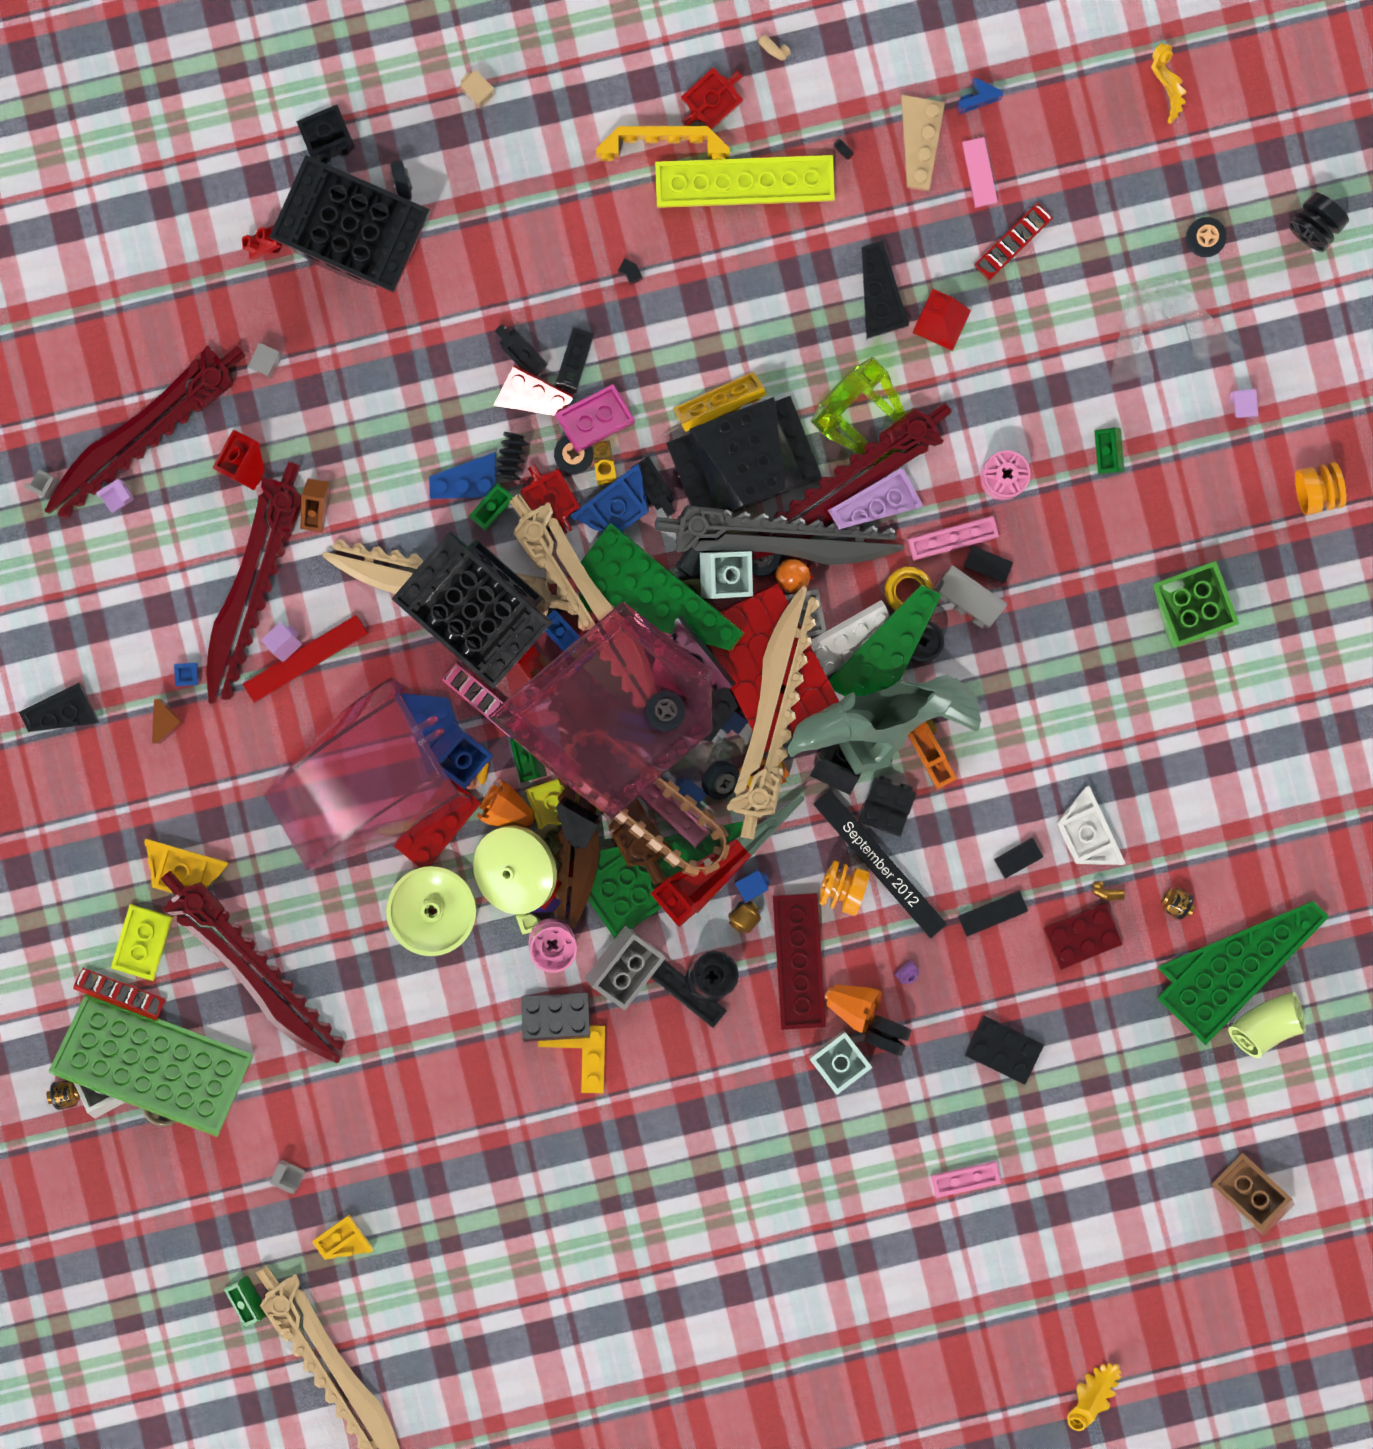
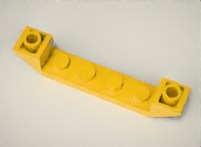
M618 126L596 148L597 158H601L602 161H614V158H619V140H623V143L627 144L636 143V140H645L646 143L650 144L658 143L659 140H667L668 143L672 144L680 143L681 140H690V143L695 144L703 143V140H707V158H712V160L730 158V148L708 126Z

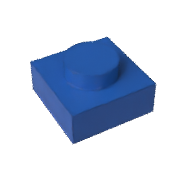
M198 663L174 664L175 686L199 685Z

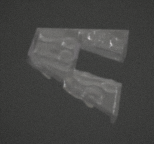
M1173 275L1129 287L1127 291L1109 385H1115L1154 373L1142 333L1146 329L1183 319L1195 362L1238 350L1239 346L1213 321V318L1204 308L1195 302L1190 293L1180 286Z

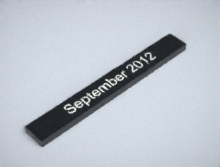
M831 790L813 804L930 939L947 925L943 918Z

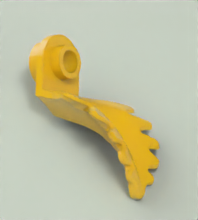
M1161 43L1153 52L1152 58L1154 62L1151 68L1168 93L1170 114L1167 122L1171 124L1174 119L1178 118V113L1183 111L1181 105H1185L1186 101L1181 96L1186 94V90L1180 86L1182 79L1169 71L1165 66L1172 58V46Z
M1108 1363L1107 1366L1101 1364V1370L1097 1367L1093 1369L1095 1377L1089 1373L1085 1375L1086 1385L1083 1383L1077 1384L1078 1404L1067 1416L1068 1425L1076 1431L1084 1430L1095 1421L1097 1414L1110 1408L1107 1398L1115 1396V1392L1111 1388L1117 1387L1119 1383L1115 1380L1121 1378L1118 1375L1121 1374L1118 1364L1112 1365Z

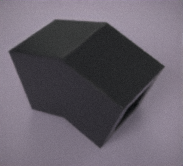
M624 258L618 273L627 277L630 285L643 280L637 264Z

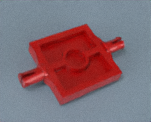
M714 67L681 96V100L688 106L691 112L681 121L683 125L690 126L697 119L713 130L743 102L742 97L734 88V85L743 78L742 74H739V71L736 70L727 79L720 75Z
M536 464L532 465L536 474L530 466L527 469L534 480L529 486L520 490L526 503L532 511L540 506H545L547 502L550 503L553 510L552 518L557 519L564 534L568 533L564 525L571 532L573 529L566 518L571 513L577 511L580 506L559 469L550 474L541 475Z

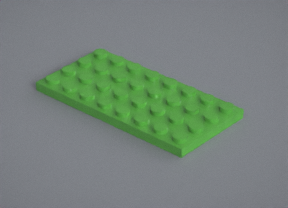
M85 994L53 1060L49 1074L218 1137L253 1059V1054L164 1020L157 1019L156 1021Z

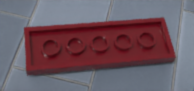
M817 893L772 896L781 1030L826 1027Z

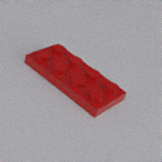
M446 776L393 840L391 845L419 868L431 866L478 809L481 802Z

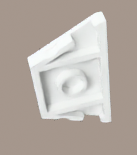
M1086 786L1057 822L1075 864L1124 865L1126 863L1091 788Z

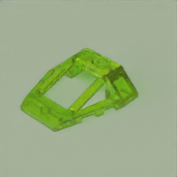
M874 357L867 359L850 370L819 403L811 420V423L826 438L858 454L864 453V446L868 441L841 415L862 392L894 422L907 413L904 411L899 400L900 397L891 383L889 373ZM878 383H880L894 409L873 390ZM839 426L841 429H843L855 442L851 441L847 437L835 431L836 427ZM893 448L874 462H878L892 451L901 452L902 450Z

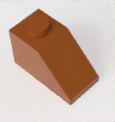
M307 478L301 496L300 529L323 532L329 500V482Z

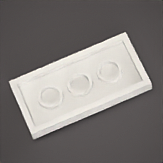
M882 600L811 640L812 644L810 646L826 676L838 671L890 617Z

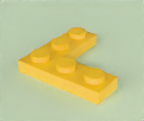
M590 1025V1038L538 1041V1047L582 1048L581 1093H604L605 1025Z

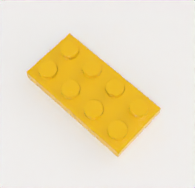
M750 372L674 407L673 411L686 432L690 428L717 419L728 412H735L745 404L757 402L767 394L755 373Z

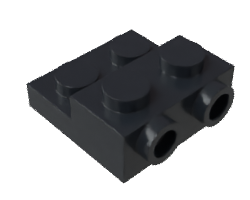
M337 104L296 121L309 155L314 159L328 164L331 158L338 155L342 157L347 156L351 153L352 149H355Z
M879 776V779L874 778L871 783L858 822L900 837L917 793L913 792V788L909 785L900 784L899 787L891 784L892 780L890 778Z

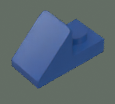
M974 77L972 86L976 95L974 96L973 93L962 96L960 98L961 101H958L956 107L960 115L1000 101L1004 94L1002 90Z
M553 610L547 616L553 623L545 632L569 656L584 640L556 610Z

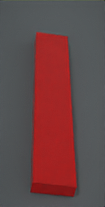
M355 615L292 653L284 662L279 661L242 685L253 703H256L369 633L358 615Z

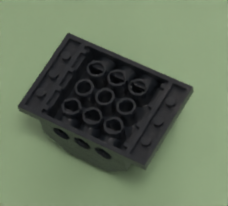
M305 155L269 238L290 247L295 253L316 265L352 281L374 288L379 286L395 293L430 214V209Z
M791 395L777 401L772 397L690 428L687 435L666 443L690 506L727 509L735 513L819 481L822 478Z
M451 531L392 597L396 604L492 689L497 686L553 623L536 608L544 599L479 540L476 539L469 546H466Z

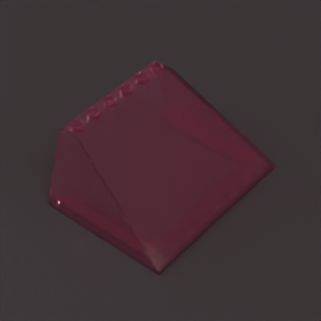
M621 602L488 717L571 789L613 819L713 731L711 670L629 605ZM660 691L675 693L682 699L685 705L683 722L677 729L670 732L655 730L648 724L645 718L647 701L652 695Z

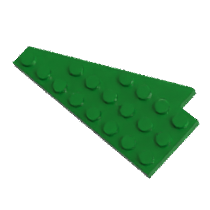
M610 523L581 561L582 566L602 595L628 623L672 635L676 626L674 624L675 620L683 616L704 644L729 651L733 650L745 634L614 524ZM582 595L579 599L585 606L586 610L588 612L593 613L592 609L590 608L587 601Z
M744 821L723 825L729 835L726 837V844L741 836ZM680 834L662 837L663 841H666L672 847V851L677 849L681 852L680 858L687 863L690 860L698 862L713 852L714 846L718 847L717 839L713 840L710 834L696 849ZM618 847L603 849L599 852L596 875L588 901L615 939L625 925L632 929L662 908L650 894L661 883L654 885L645 866H628ZM664 855L656 860L667 879L682 871L683 868L678 865L672 867L664 860L666 856Z
M1310 901L1162 963L1156 968L1171 983L1156 999L1204 1045H1207L1329 916L1314 901Z

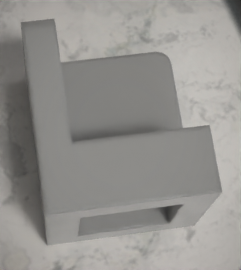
M258 343L249 367L272 379L282 354L275 349Z
M38 469L31 484L26 483L24 487L50 500L60 480Z
M281 1160L269 1183L294 1194L305 1175V1170Z

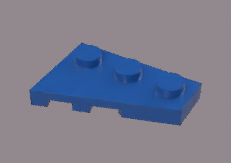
M496 453L488 454L429 476L430 500L485 498L497 484L496 476H494L496 475V470H494L496 466Z

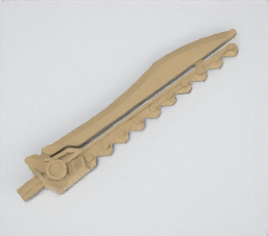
M521 494L513 497L509 502L521 518L513 534L535 563V566L539 569L546 568V582L551 585L557 584V597L561 600H568L567 612L571 615H579L578 628L583 631H590L589 643L594 647L600 645V659L604 662L611 661V675L616 678L622 677L621 690L626 693H633L632 705L636 708L645 707L646 704L629 676L633 674L648 700L657 691L648 658L635 631L610 605L587 574L557 519L552 518L553 510L550 503L547 502L545 506H540L532 511ZM548 526L557 540L556 554L626 663V667H622L554 559L555 544L547 531Z
M343 539L336 540L333 549L363 556L365 560L361 561L328 552L323 553V557L348 575L368 585L394 594L398 592L413 573L374 564V559L417 569L424 562L417 553L410 554L408 559H406L399 550L391 551L392 553L387 555L378 546L373 547L369 552L362 543L354 544L355 546L350 548ZM516 573L544 598L536 608L546 617L548 616L549 608L567 611L568 600H561L557 595H552L546 578Z
M805 586L801 587L783 612L768 642L763 657L761 692L756 722L734 790L736 797L731 799L727 806L728 811L733 810L735 813L745 815L740 836L745 839L754 840L758 818L773 815L776 810L782 782L781 777L784 775L783 768H780L778 764L788 756L787 749L785 750L782 745L792 738L791 731L786 727L796 719L795 712L790 708L800 700L799 693L794 691V689L804 681L803 674L801 675L798 671L808 663L807 656L802 652L812 644L811 637L806 635V633L816 625L815 618L813 619L810 615L820 607L819 600L815 597H810L802 628H797L807 592ZM794 637L799 638L765 768L754 775L749 791L745 794L744 791L746 790L750 775L760 768Z
M267 1265L262 1267L256 1274L268 1291L260 1307L278 1333L282 1335V1339L287 1342H293V1354L297 1357L303 1356V1370L308 1373L314 1372V1385L318 1388H325V1401L329 1404H336V1417L347 1420V1432L351 1435L357 1434V1448L400 1449L395 1432L383 1406L354 1374L335 1348L307 1299L305 1291L298 1289L300 1282L297 1274H293L292 1277H288L279 1283ZM302 1313L304 1315V1330L308 1334L309 1338L313 1342L314 1346L318 1350L319 1354L323 1358L324 1362L328 1366L329 1370L333 1374L334 1378L338 1382L339 1386L343 1390L344 1394L348 1398L349 1402L353 1406L354 1410L356 1411L357 1415L361 1419L362 1423L366 1427L367 1431L369 1432L373 1440H370L367 1436L363 1427L359 1423L358 1419L354 1415L353 1411L349 1407L348 1403L344 1399L343 1395L339 1391L338 1387L334 1383L333 1379L329 1375L328 1371L324 1367L323 1363L321 1362L318 1355L316 1354L313 1347L311 1346L308 1339L301 1330L300 1323Z

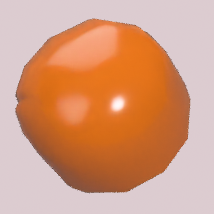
M792 558L783 560L777 566L775 577L781 589L789 593H797L802 586H808L810 572L803 562Z

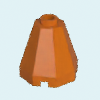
M499 778L496 781L499 785L495 786L493 784L481 802L480 809L483 812L482 814L478 812L477 818L486 824L499 827L516 825L527 829L530 828L535 819L533 817L534 811L507 782Z
M835 984L833 988L829 987L825 999L827 1000V1006L854 1030L866 1033L874 1017L873 1013L879 1007L882 991L875 988Z

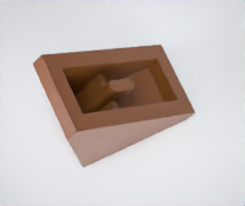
M154 699L152 743L161 744L184 722L163 699Z

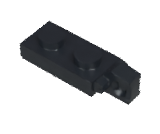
M503 324L495 330L502 339L499 342L502 346L501 348L521 369L538 376L549 365L515 329L510 331Z
M648 456L637 463L641 466L646 496L656 510L662 508L666 516L670 517L675 514L670 504L674 500L672 493Z

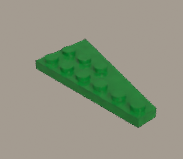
M921 585L829 679L833 690L845 697L853 692L856 696H865L887 689L900 681L942 594L925 585Z

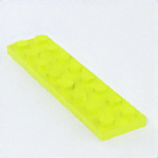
M833 155L655 162L657 208L827 202L835 200Z

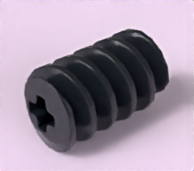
M503 432V435L508 440L501 441V444L506 448L499 449V453L504 457L497 458L496 461L501 466H495L494 470L500 474L494 476L513 481L521 480L516 475V472H523V469L518 464L525 463V460L520 455L527 454V451L522 449V446H529L530 443L524 440L526 437L523 435Z

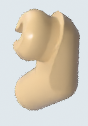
M767 35L761 36L758 41L770 55L779 60H785L791 54L790 49L786 45L778 48Z

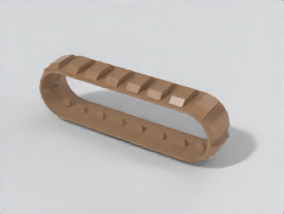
M595 728L593 732L588 733L584 729L571 737L573 743L564 746L561 759L565 761V767L562 770L568 781L573 780L578 784L576 789L584 796L588 794L595 798L594 804L603 811L606 808L613 813L611 817L620 825L625 822L630 826L628 830L638 839L641 837L645 838L648 841L646 846L655 853L661 851L666 855L664 860L672 867L678 865L683 868L682 873L695 877L700 871L707 875L720 868L718 862L726 860L730 846L726 845V837L729 835L723 824L718 825L713 821L714 815L705 808L702 811L696 807L698 802L688 794L682 796L678 792L680 788L670 780L666 783L660 778L662 773L653 766L650 768L646 767L643 764L645 760L636 752L630 754L625 750L627 745L618 738L615 740L610 738L607 731ZM586 739H594V744L601 745V743L606 744L611 748L609 752L613 756L616 754L620 755L628 762V768L631 770L636 768L646 776L644 781L649 785L653 782L662 789V795L665 798L672 797L681 805L680 810L684 813L688 810L698 818L697 823L701 827L704 825L709 827L713 832L710 834L712 839H717L718 847L714 846L712 852L716 855L714 861L712 862L710 858L703 861L704 867H697V861L690 860L689 863L685 862L680 858V851L669 849L662 843L664 839L660 835L654 837L645 829L646 824L640 821L637 823L628 816V809L624 806L621 809L610 801L611 796L608 793L602 795L592 787V780L581 778L577 774L580 771L577 765L573 766L571 758L576 759L578 754L577 751L573 750L574 746L577 743L581 747L587 745Z

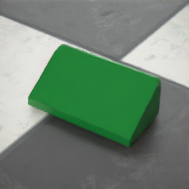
M1114 427L1094 430L1098 474L1125 472L1121 428Z
M497 483L470 513L469 517L486 532L511 505L509 501L513 499V496Z
M534 733L510 739L520 783L547 776L537 734Z
M248 1276L224 1288L245 1328L267 1316L260 1307L262 1300Z

